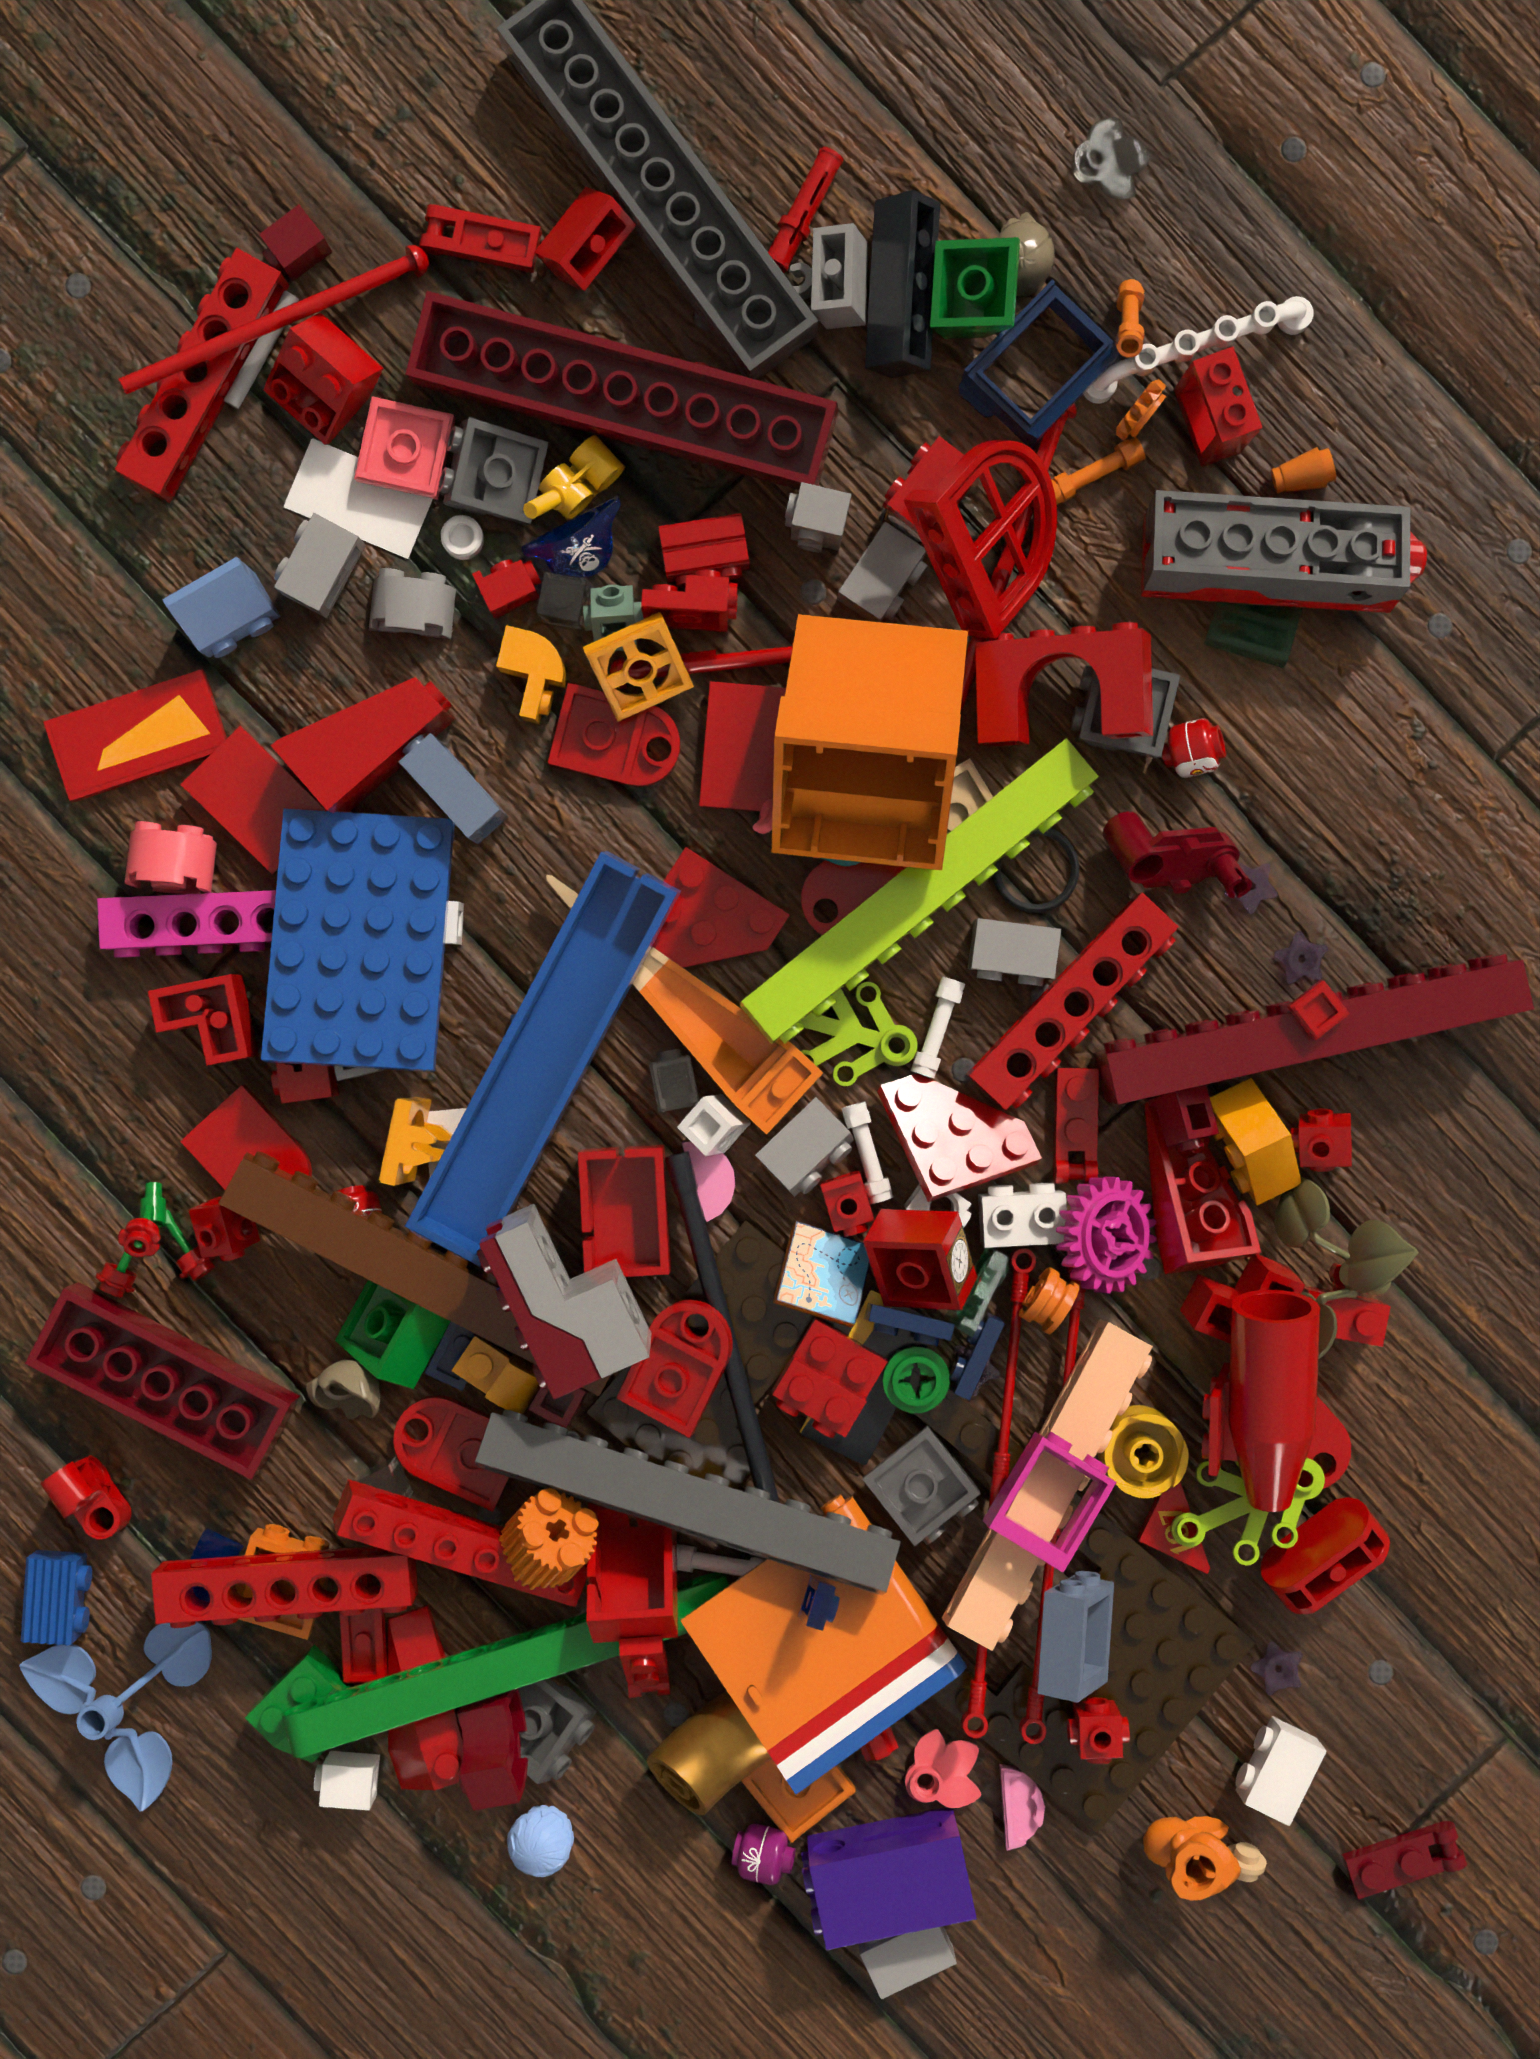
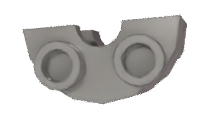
M380 568L379 577L374 578L369 631L406 632L427 637L451 639L456 589L445 585L446 576L441 574L423 572L420 579L404 577V572L401 570Z

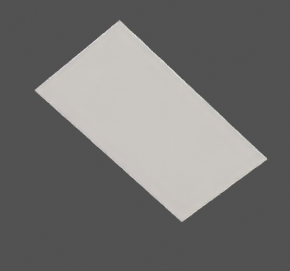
M312 438L283 507L308 518H311L312 514L316 513L359 536L361 540L408 559L433 498L357 482L354 477L359 457L328 444L324 445L322 442Z

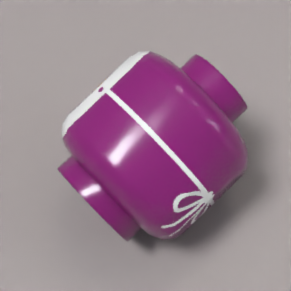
M753 1823L747 1827L745 1832H738L733 1849L732 1865L738 1866L739 1875L743 1879L775 1885L780 1881L783 1873H791L796 1849L789 1847V1840L784 1831L779 1828Z

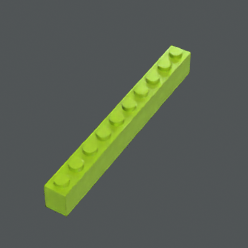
M1067 738L1064 739L947 834L942 870L906 867L743 999L740 1007L771 1044L775 1043L778 1039H781L786 1044L804 1029L800 1021L811 1012L818 1018L837 1002L832 995L843 986H846L851 991L869 976L865 969L878 959L883 965L902 949L897 942L909 933L916 938L934 923L929 916L940 907H943L948 912L966 897L962 890L972 881H975L980 886L998 871L994 864L999 859L1007 855L1012 860L1030 845L1026 838L1031 833L1039 829L1044 834L1059 822L1062 817L1058 811L1068 803H1071L1076 808L1094 793L1090 785L1099 776Z

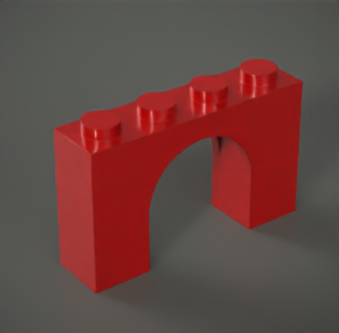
M1116 623L1112 625V631L1096 632V627L1077 626L1070 628V634L1055 635L1054 630H1034L1029 632V638L1014 639V634L1000 633L996 639L989 638V641L975 642L978 744L987 747L1029 745L1028 702L1031 686L1037 675L1045 667L1055 661L1066 658H1077L1087 661L1098 676L1101 688L1103 736L1110 739L1153 736L1151 634L1143 628H1138V623Z

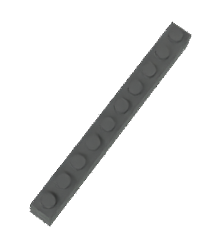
M504 1410L502 1415L492 1412L475 1460L478 1468L544 1489L553 1488L560 1494L566 1493V1496L569 1497L573 1496L576 1499L881 1596L887 1592L901 1542L891 1539L892 1532L874 1525H868L867 1530L850 1526L852 1519L833 1512H827L826 1518L809 1513L811 1506L796 1500L787 1499L785 1505L769 1500L770 1493L755 1487L746 1486L745 1492L728 1487L729 1480L717 1475L706 1473L704 1479L688 1474L689 1468L676 1462L665 1461L664 1466L648 1462V1454L635 1449L625 1448L623 1453L607 1449L609 1443L597 1437L584 1435L583 1441L567 1436L568 1429L556 1424L544 1422L543 1428L526 1423L527 1416L511 1410Z

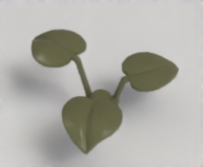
M1301 1177V1183L1297 1187L1284 1192L1277 1205L1274 1223L1279 1239L1287 1246L1299 1248L1304 1246L1309 1238H1311L1315 1244L1345 1260L1339 1271V1277L1345 1285V1289L1322 1293L1317 1299L1310 1293H1301L1315 1300L1320 1306L1318 1359H1320L1330 1349L1337 1334L1336 1315L1333 1309L1325 1305V1303L1329 1300L1344 1297L1354 1299L1358 1292L1373 1296L1383 1295L1389 1289L1391 1281L1402 1273L1419 1252L1415 1247L1406 1242L1390 1225L1378 1220L1366 1221L1354 1231L1348 1244L1349 1253L1324 1240L1318 1235L1317 1231L1325 1227L1329 1221L1330 1207L1328 1199L1317 1184Z

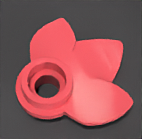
M938 1729L926 1733L917 1742L914 1748L915 1763L908 1768L905 1774V1786L908 1794L918 1802L929 1803L937 1800L948 1808H960L975 1802L981 1797V1792L967 1775L977 1760L978 1746L963 1740L945 1744V1740ZM923 1774H929L933 1777L932 1782L925 1786L918 1783V1778Z

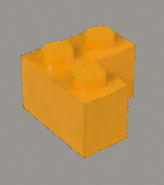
M1252 1078L1210 1097L1220 1133L1213 1137L1216 1141L1223 1139L1227 1145L1224 1149L1235 1169L1231 1171V1176L1241 1194L1248 1192L1255 1204L1259 1205L1297 1187L1301 1183L1291 1134Z

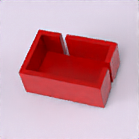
M664 1145L626 1147L624 1149L625 1155H619V1147L581 1149L578 1152L582 1233L591 1232L594 1228V1236H586L583 1240L584 1273L617 1259L625 1277L669 1275L671 1271Z
M588 1503V1509L595 1513L599 1522L597 1529L594 1531L597 1533V1537L594 1539L597 1541V1545L593 1548L595 1552L587 1562L589 1585H587L586 1621L593 1643L618 1642L619 1639L654 1636L678 1638L677 1531L637 1518L638 1527H631L629 1515Z

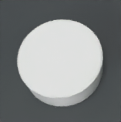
M458 515L450 518L442 527L441 542L449 555L456 559L467 560L475 557L481 551L484 544V535L481 527L473 518Z

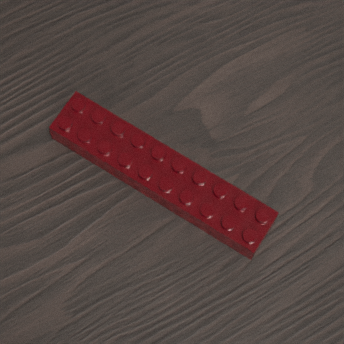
M431 291L426 292L405 373L417 386L800 490L801 482L819 486L839 414L838 403L833 400Z
M1507 954L1486 955L1468 959V968H1466L1465 963L1447 964L1427 969L1428 977H1425L1424 972L1416 974L1407 973L1386 978L1388 986H1383V982L1372 984L1368 982L1346 987L1347 995L1342 996L1341 991L1334 992V994L1350 1014L1317 1040L1310 1038L1286 1007L1291 1002L1284 1001L1265 1006L1266 1014L1262 1015L1259 1014V1010H1245L1224 1015L1226 1023L1218 1024L1217 1019L1184 1024L1185 1032L1177 1034L1176 1029L1168 1030L1167 1028L1144 1033L1145 1041L1139 1043L1135 1042V1038L1108 1041L1103 1043L1104 1051L1094 1053L1096 1065L1099 1069V1079L1104 1101L1123 1104L1534 1010L1523 959L1508 960Z

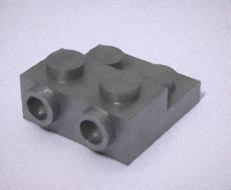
M926 1426L862 1478L914 1546L922 1540L926 1545L930 1544L946 1530L942 1525L955 1514L961 1519L979 1504L975 1498L980 1495V1490L956 1459L943 1446L929 1426Z

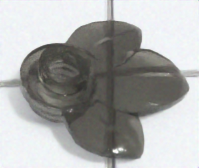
M1107 117L1096 122L1090 128L1087 141L1080 144L1075 150L1072 157V170L1079 181L1085 184H1097L1106 196L1117 200L1130 199L1135 196V186L1131 176L1141 171L1147 165L1151 153L1140 140L1133 137H1124L1123 124L1120 118ZM1090 157L1093 158L1098 165L1094 164L1091 161Z

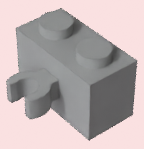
M854 223L813 228L812 268L805 263H795L790 266V272L794 277H805L802 285L793 287L803 300L811 297V311L826 329L866 325L869 244Z

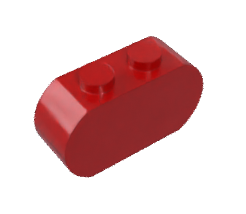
M1350 1497L1335 1499L1296 1528L1298 1539L1294 1546L1281 1548L1274 1544L1266 1551L1261 1562V1575L1288 1610L1296 1614L1315 1613L1382 1564L1389 1552L1390 1539L1387 1532L1362 1501ZM1291 1532L1284 1538H1282L1279 1542L1283 1544L1289 1542L1291 1539Z

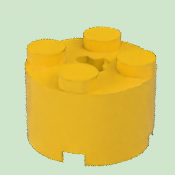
M1128 1406L1122 1416L1116 1415L1109 1429L1113 1433L1107 1448L1101 1454L1097 1452L1099 1461L1109 1467L1107 1475L1117 1482L1115 1485L1123 1492L1138 1498H1154L1160 1496L1161 1493L1171 1487L1174 1488L1182 1480L1189 1459L1188 1448L1179 1429L1163 1413L1148 1406ZM1143 1444H1146L1150 1449L1149 1452L1141 1453L1138 1458L1134 1454L1135 1450L1142 1448Z

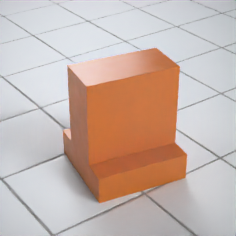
M798 614L785 697L781 696L774 738L771 853L932 870L943 869L958 748L968 631Z

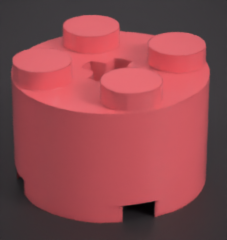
M137 821L135 822V830L130 832L124 883L141 889V881L150 882L153 891L168 894H200V890L204 893H211L217 843L213 841V836L203 834L204 829L200 827L178 825L177 832L161 830V825L157 823Z

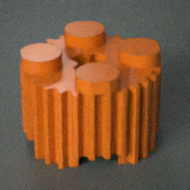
M553 1488L543 1489L534 1497L531 1496L505 1524L506 1526L501 1531L502 1535L499 1537V1541L502 1542L501 1546L505 1548L503 1555H508L506 1563L513 1565L511 1570L515 1575L514 1580H521L523 1587L528 1584L530 1590L540 1586L546 1588L548 1585L550 1588H554L557 1584L561 1586L564 1582H568L590 1560V1556L595 1552L593 1548L597 1545V1541L594 1540L597 1537V1533L594 1531L599 1523L595 1513L590 1509L581 1508V1502L575 1503L573 1496L567 1498L566 1493H561L560 1495Z

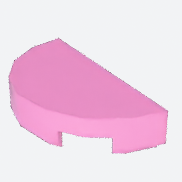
M691 1141L682 1142L684 1152L689 1151L698 1184L699 1200L706 1222L721 1215L732 1200L735 1189L734 1169L724 1153L705 1156Z
M999 1764L1005 1847L1008 1851L1024 1846L1026 1840L1035 1834L1038 1827H1041L1044 1819L1045 1805L1040 1788L1036 1782L1016 1766Z

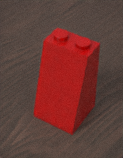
M414 677L277 739L270 746L327 811L333 814L335 812H350L402 767L399 761L405 756L402 751L409 742L419 735L425 738L431 733L436 737L455 721L447 712L453 705L431 681L424 686Z

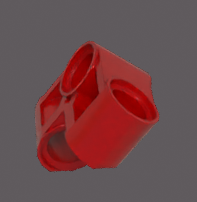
M88 1455L75 1463L74 1461L68 1463L40 1483L63 1518L66 1519L74 1514L85 1533L94 1539H106L125 1528L130 1521L131 1507L128 1501L111 1480L106 1467L92 1455ZM101 1507L112 1512L114 1517L112 1526L102 1522L100 1518Z

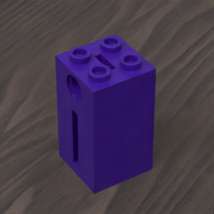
M944 1807L807 1836L808 1851L801 1852L802 1872L807 1895L810 1894L815 1936L823 1935L826 1950L977 1919L953 1808Z

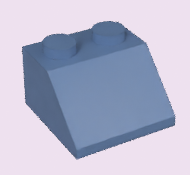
M238 557L233 558L162 599L197 650L208 658L213 655L215 658H219L229 654L237 648V641L249 634L251 637H256L267 632L273 627L272 621L281 617L256 573Z

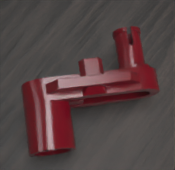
M1126 811L1112 817L1103 828L1102 835L1129 879L1134 883L1142 884L1144 888L1170 886L1175 894L1186 893L1192 888L1191 884L1200 883L1209 877H1217L1228 897L1233 899L1235 894L1237 898L1246 895L1252 888L1251 879L1238 864L1240 857L1238 847L1228 834L1219 832L1216 827L1160 831L1153 837L1138 814Z

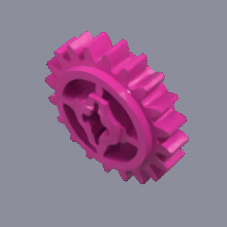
M1119 1177L1090 1178L1089 1184L1077 1185L1079 1196L1068 1195L1066 1197L1071 1209L1070 1211L1060 1210L1059 1212L1060 1216L1066 1221L1064 1226L1056 1228L1057 1233L1064 1235V1241L1056 1247L1057 1250L1067 1252V1256L1061 1264L1065 1267H1073L1070 1279L1081 1281V1288L1092 1289L1094 1292L1111 1293V1291L1123 1292L1125 1285L1137 1284L1134 1273L1145 1274L1147 1272L1145 1265L1142 1263L1144 1258L1153 1259L1154 1255L1148 1250L1149 1243L1156 1242L1157 1238L1150 1235L1149 1228L1156 1224V1220L1147 1219L1146 1216L1152 1206L1148 1203H1140L1143 1191L1132 1190L1131 1181H1120Z

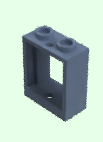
M430 733L425 738L419 735L403 749L402 752L405 756L399 763L468 839L480 844L509 817L433 734Z
M1077 1571L1072 1577L1061 1580L1059 1584L1044 1592L1038 1694L1078 1703L1108 1682L1114 1582L1100 1580V1574L1095 1572Z

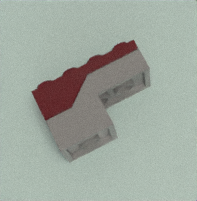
M534 1204L487 1225L486 1231L489 1236L482 1238L479 1243L481 1249L477 1250L479 1261L487 1274L493 1272L499 1288L496 1289L498 1301L506 1313L512 1312L518 1326L514 1327L516 1338L523 1351L530 1349L536 1365H533L536 1380L541 1389H549L553 1399H557L650 1357L652 1333L617 1259L570 1279Z

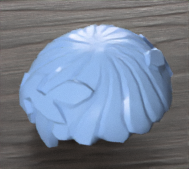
M547 1805L533 1806L527 1814L521 1815L515 1821L507 1835L508 1852L514 1866L523 1873L535 1877H546L559 1871L569 1859L574 1842V1832L572 1831L570 1819H567V1814L559 1811L555 1806L548 1807Z

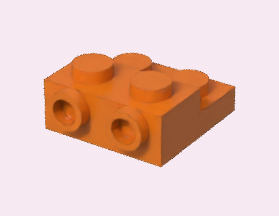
M267 1524L264 1529L257 1528L250 1536L245 1555L327 1550L330 1543L316 1536H307L304 1541L288 1537L290 1531L287 1528L276 1524ZM329 1577L319 1578L320 1585L325 1590ZM277 1581L281 1592L287 1595L295 1594V1588L289 1581ZM236 1583L235 1587L239 1595L245 1598L253 1597L249 1586L243 1583ZM297 1614L281 1615L279 1619L270 1622H256L254 1617L238 1619L308 1640L316 1618L299 1619Z

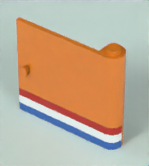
M839 1494L820 1508L824 1513L822 1517L825 1518L827 1512H833L852 1519L850 1526L867 1530L868 1525H872L853 1496L844 1499ZM765 1559L680 1620L795 1794H798L948 1685L967 1668V1665L896 1560L887 1592L881 1596Z

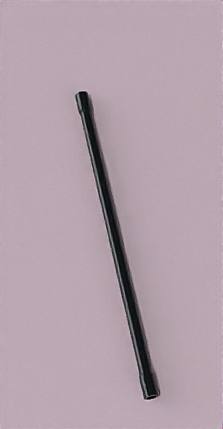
M689 1151L673 1154L664 1158L673 1192L677 1196L704 1300L705 1303L711 1305L723 1315L732 1333L733 1348L729 1362L724 1370V1375L755 1488L770 1493L769 1500L780 1503L697 1192L698 1184Z

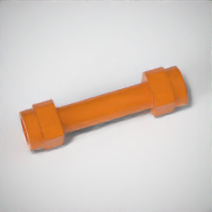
M1134 279L1125 280L1119 285L1116 298V307L1122 312V324L1117 332L1116 348L1124 357H1135L1143 348L1144 328L1139 324V311L1144 301V289L1141 283Z
M1136 437L1127 439L1115 446V452L1070 475L1063 472L1053 477L1051 480L1054 487L1056 504L1068 501L1076 495V490L1121 467L1124 470H1128L1145 460V452L1140 441Z

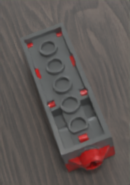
M1156 490L1143 518L1141 597L1391 613L1410 588V585L1423 574L1427 561V549L1410 531V507Z

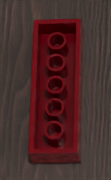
M79 1282L63 1288L25 1362L26 1365L251 1480L264 1468L300 1398V1395Z

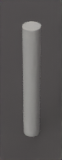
M284 291L273 312L296 303L299 299L291 293ZM284 327L257 339L225 396L224 402L239 409Z

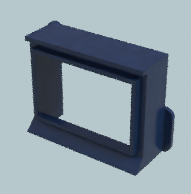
M1052 279L1015 317L1014 327L1002 331L964 369L958 391L983 417L989 418L995 415L1026 446L1034 450L1039 445L1041 437L1087 391L1110 365L1119 362L1122 355L1118 352L1116 343L1055 285V281ZM1049 306L1084 340V343L1095 354L1030 419L984 372Z

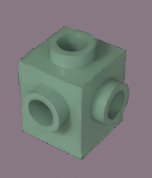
M612 584L602 588H591V605L583 606L585 631L593 632L594 642L643 620L641 602H634L633 585L619 586ZM622 646L615 651H623Z

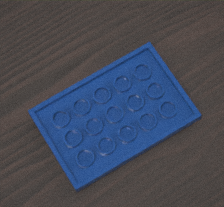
M283 808L261 1053L262 1061L435 1072L455 826L451 819L335 812L333 814L329 811Z

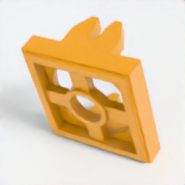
M661 612L583 647L618 722L694 687ZM639 638L651 639L662 645L665 650L650 656L647 653L639 652L634 640ZM622 646L627 656L623 668L608 675L607 669L610 657L617 648ZM638 660H646L651 664L650 673L642 679H634L628 674L631 664ZM670 663L668 674L662 683L655 687L653 680L656 677L657 669ZM630 683L633 686L641 687L643 693L638 695L628 694L616 688Z
M420 1097L395 1100L379 1177L380 1183L395 1186L415 1181L418 1165L440 1160L444 1149L433 1147L431 1144L436 1143V1140L450 1141L453 1134L442 1125L427 1122L432 1100Z

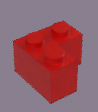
M229 974L148 991L156 1033L172 1032L198 1026L206 1066L259 1056L243 975Z
M1258 1254L1250 1257L1235 1288L1198 1274L1180 1311L1194 1330L1231 1344V1307L1233 1299L1243 1293L1256 1290H1284L1301 1294L1305 1284L1289 1266Z

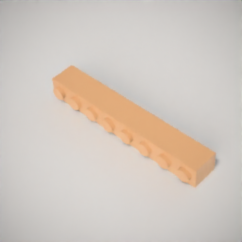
M1099 1319L1039 1434L1047 1438L1051 1431L1073 1445L1069 1453L1082 1461L1086 1454L1095 1457L1097 1452L1103 1453L1112 1438L1113 1432L1109 1429L1116 1415L1122 1416L1131 1402L1132 1393L1129 1391L1136 1377L1141 1379L1151 1364L1152 1356L1149 1353L1153 1346L1117 1326ZM1043 1450L1006 1515L1046 1540L1051 1541L1057 1528L1062 1529L1067 1524L1073 1511V1506L1070 1503L1076 1491H1083L1090 1478ZM989 1528L942 1616L943 1621L947 1627L993 1651L997 1642L1003 1643L1009 1635L1013 1625V1620L1010 1617L1017 1604L1023 1605L1029 1597L1033 1587V1582L1030 1579L1037 1566H1044L1046 1562Z

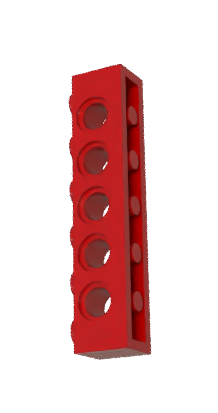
M236 247L231 258L227 257L221 263L217 273L218 282L211 295L206 294L202 298L197 309L198 318L191 331L188 330L181 336L177 345V353L211 339L218 331H230L272 313L283 292L287 291L290 286L283 274ZM237 295H248V301L243 307L231 308V302ZM257 339L157 381L156 387L158 391L151 404H146L141 409L136 421L138 428L131 440L126 441L120 447L116 457L117 466L114 470L131 483L171 503L225 404L223 400ZM199 367L208 368L207 375L202 381L197 383L191 382V375L194 370ZM181 403L187 404V412L182 418L171 419L172 409L176 405ZM159 440H167L165 452L160 456H151L153 444Z
M1143 892L1135 894L966 1075L1000 1108L1007 1110L1012 1105L1017 1109L1033 1092L1028 1086L1039 1075L1045 1079L1057 1068L1061 1062L1057 1056L1067 1045L1072 1048L1076 1047L1087 1036L1090 1030L1086 1025L1097 1014L1102 1018L1117 1004L1118 999L1114 995L1125 984L1131 988L1141 979L1147 971L1143 966L1153 954L1159 958L1172 946L1176 940L1172 934L1179 926ZM1128 932L1138 935L1141 941V948L1134 956L1127 954L1122 947V939ZM1100 962L1107 963L1113 972L1111 981L1105 986L1099 985L1093 977V970ZM1072 992L1080 994L1084 1000V1009L1077 1016L1068 1014L1064 1007L1066 997ZM1045 1022L1050 1023L1056 1031L1054 1042L1046 1047L1040 1045L1035 1036L1038 1026ZM1015 1053L1023 1054L1028 1063L1025 1073L1018 1077L1012 1076L1007 1070V1061Z
M350 1479L347 1480L332 1518L336 1535L573 1607H576L587 1580L586 1563L568 1582H564L561 1586L558 1584L554 1588H550L549 1585L546 1588L540 1586L530 1590L528 1584L523 1587L521 1580H514L515 1575L511 1570L513 1565L506 1563L508 1555H503L505 1548L501 1546L502 1542L499 1541L504 1527Z
M374 1546L163 1561L151 1573L155 1624L170 1623L171 1628H186L195 1625L196 1621L212 1620L214 1625H228L237 1622L238 1618L254 1617L256 1622H270L279 1619L281 1615L297 1614L299 1619H313L321 1616L323 1612L339 1611L341 1616H355L364 1613L365 1609L381 1608L384 1613H397L406 1610L407 1606H412L418 1594L416 1560ZM372 1574L376 1576L380 1581L381 1587L377 1589L366 1587L362 1582L361 1575ZM329 1577L333 1579L338 1586V1591L329 1592L323 1589L319 1578ZM277 1581H289L295 1588V1594L287 1595L281 1592ZM243 1583L249 1586L253 1597L245 1598L239 1595L235 1584ZM200 1586L205 1588L210 1595V1601H203L197 1598L193 1587Z

